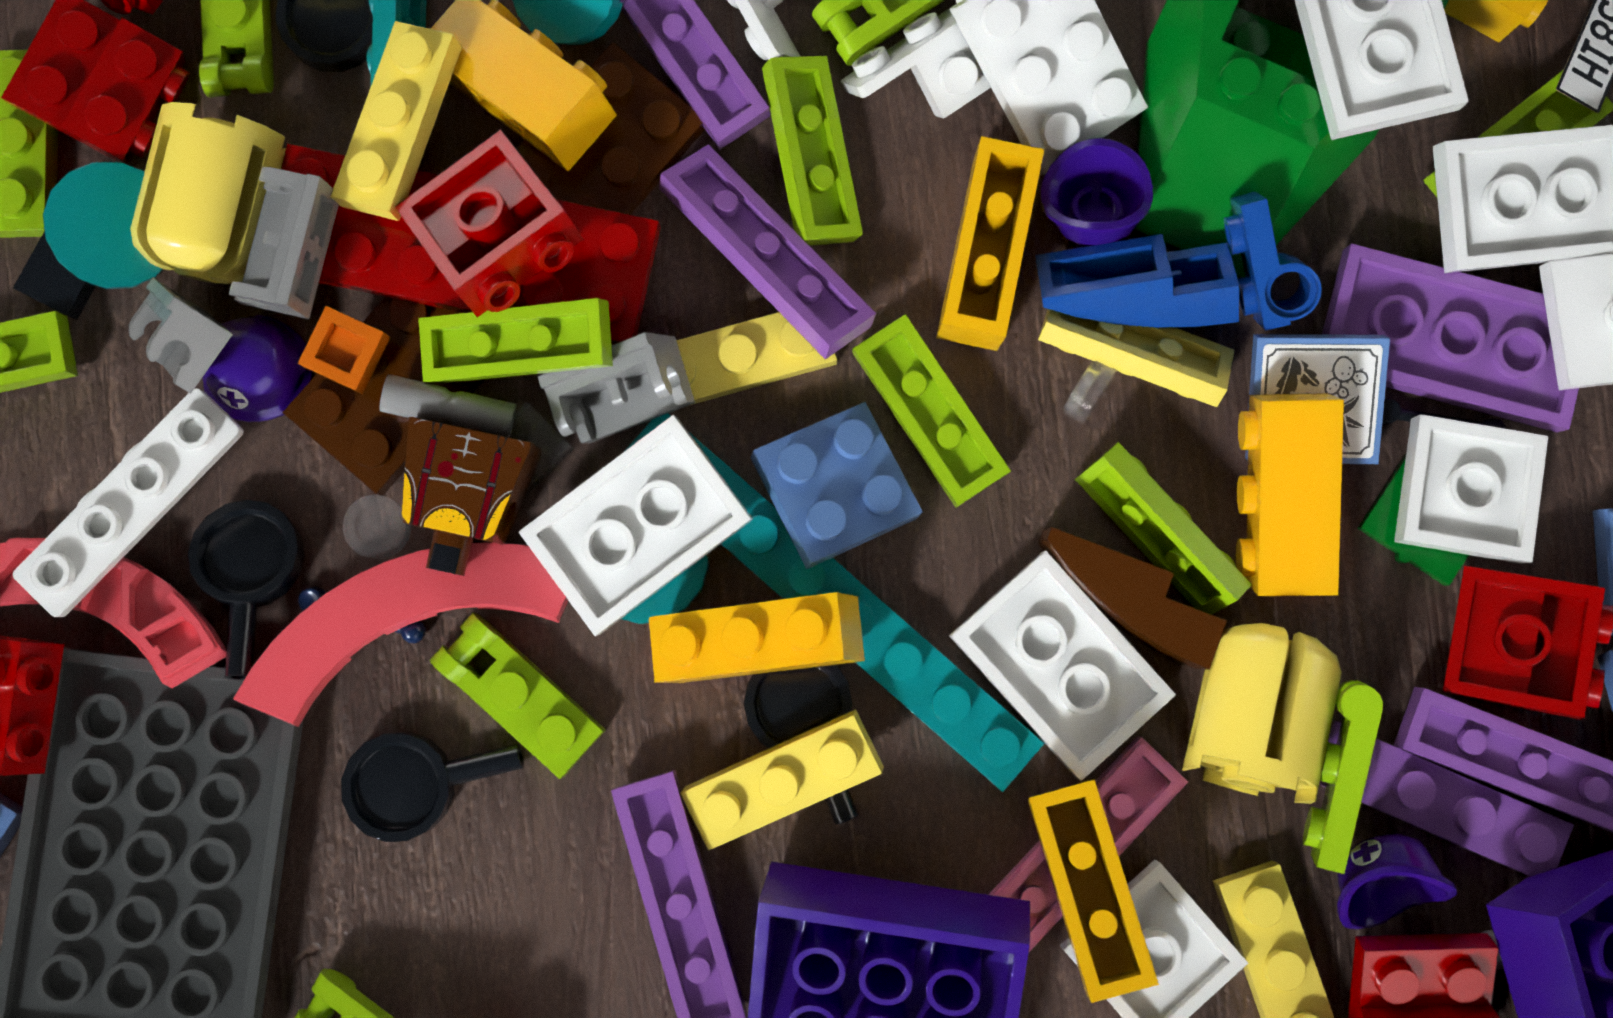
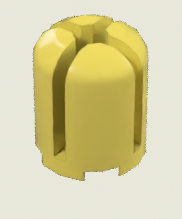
M180 102L162 104L130 228L133 246L151 264L164 270H174L181 276L210 283L231 284L232 281L242 282L266 190L263 188L265 182L259 181L262 167L281 169L286 148H283L285 136L265 125L239 115L236 116L235 123L210 117L196 118L193 117L196 104Z
M1254 623L1236 625L1224 630L1210 670L1204 669L1182 770L1187 771L1202 766L1205 768L1203 781L1255 796H1258L1259 791L1274 793L1276 787L1296 791L1294 803H1314L1317 798L1342 673L1337 655L1317 638L1301 632L1293 634V639L1289 640L1287 630L1284 627Z

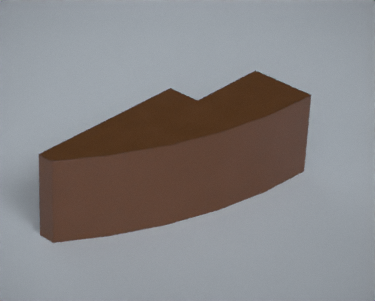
M1053 527L1042 531L1038 541L1040 547L1052 556L1109 621L1120 630L1160 654L1193 669L1210 670L1227 620L1166 598L1174 575L1173 572Z

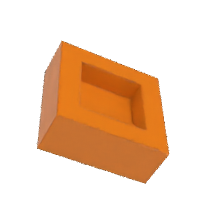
M325 306L297 364L363 394L391 337L383 331Z

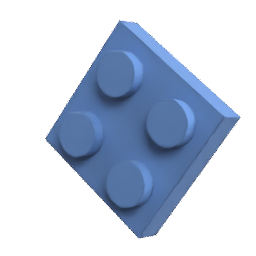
M866 402L754 449L750 457L806 569L916 520L923 513Z

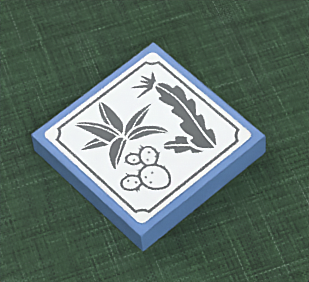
M1253 334L1249 395L1329 393L1343 399L1342 464H1379L1390 338L1386 335ZM1245 450V458H1246L1247 461H1248V450Z

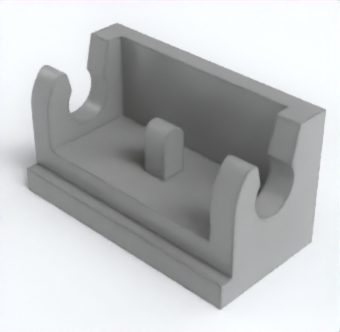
M262 167L259 181L265 182L263 188L266 190L243 281H232L229 295L235 296L234 300L243 305L309 319L339 204L330 197L333 188L320 176L304 175L272 167Z
M152 278L146 286L150 291L149 295L130 321L129 336L132 340H137L144 334V329L148 323L156 320L162 321L147 343L146 356L151 362L156 361L163 365L173 377L172 382L191 394L233 334L207 311L157 279Z
M644 332L612 345L613 366L551 372L537 376L541 389H545L558 431L563 437L575 433L576 430L581 443L598 441L695 403L675 336Z

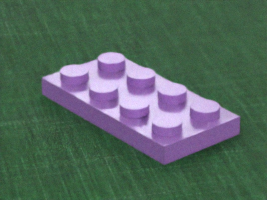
M1352 243L1343 249L1322 334L1386 335L1389 337L1390 346L1386 387L1557 433L1570 429L1579 388L1560 391L1558 389L1545 301L1542 293L1462 272L1444 273L1443 267Z

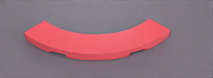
M10 538L6 543H0V607L19 604L40 605L13 578V572L46 538ZM125 557L73 608V610L99 618L123 633L150 662L162 684L170 688L178 686L226 657L227 648L216 630L191 601L171 584L137 562Z
M489 542L472 543L464 576L426 568L430 549L416 551L385 561L353 576L325 593L301 612L270 643L250 669L233 699L243 705L299 727L313 702L335 675L352 660L350 657L383 634L388 635L412 623L437 616L439 612L462 608L515 611L536 615L559 623L567 606L568 599L529 546L505 543L501 545Z

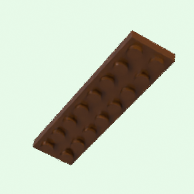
M612 42L590 67L606 82L607 88L602 93L617 116L569 172L526 140L516 150L556 200L631 215L660 182L661 173L674 166L705 129L702 121L691 106L617 44ZM385 297L363 321V323L383 331L391 337L364 393L361 394L316 374L282 413L375 494L383 496L405 471L407 425L409 418L380 412V398L385 379L388 374L423 382L418 318L459 314L461 312ZM485 379L434 385L445 387L451 392L464 391L473 394Z

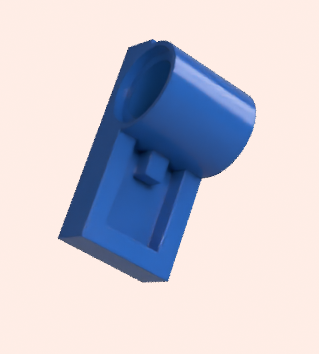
M1257 192L1230 198L1233 215L1224 217V229L1231 254L1241 253L1245 277L1239 278L1238 282L1239 303L1243 315L1253 314L1254 320L1266 331L1291 325L1290 321L1301 319L1310 314L1319 303L1321 297L1320 279L1315 271L1295 256L1277 253L1267 198ZM1286 272H1298L1300 283L1295 294L1286 300H1272L1271 286L1275 279Z

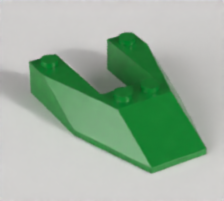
M1166 0L1146 43L1142 96L1148 108L1140 113L1137 154L1145 162L1150 173L1153 185V201L1148 214L1139 221L1132 232L1142 237L1163 234L1165 247L1174 251L1226 243L1224 217L1233 215L1230 198L1251 192H1257L1267 198L1275 243L1277 245L1371 143L1379 131L1377 129L1331 140L1304 35L1237 7L1239 0ZM1442 0L1444 9L1449 0ZM1241 253L1231 254L1237 278L1245 277Z

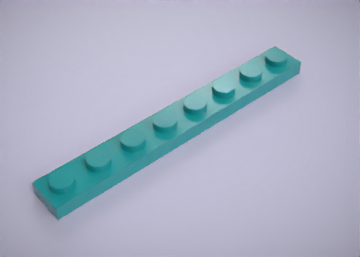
M667 413L652 419L625 451L671 416ZM690 433L753 518L751 522L721 543V545L783 599L833 592L858 596L865 661L855 663L992 784L1004 792L1045 743L834 558L806 569L776 508Z

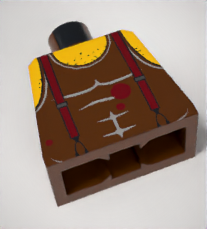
M409 417L402 519L403 523L434 530L426 568L464 576L473 539L501 545L505 543L542 454L540 448L527 441Z

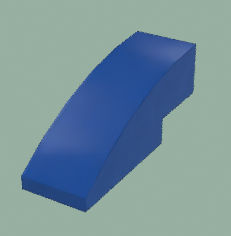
M1163 234L1035 255L1043 307L1078 318L1116 325L1155 328L1200 327L1239 322V282L1227 242L1167 252Z

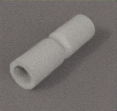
M388 374L382 389L379 409L380 412L401 417H415L510 438L517 404L464 391L451 392L442 386Z

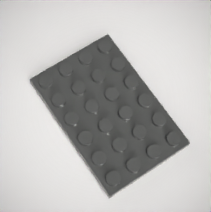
M64 648L45 774H28L0 952V1018H262L303 721L297 727L235 701L233 698L244 680L225 678V666L211 665L178 686L170 688L162 684L146 657Z

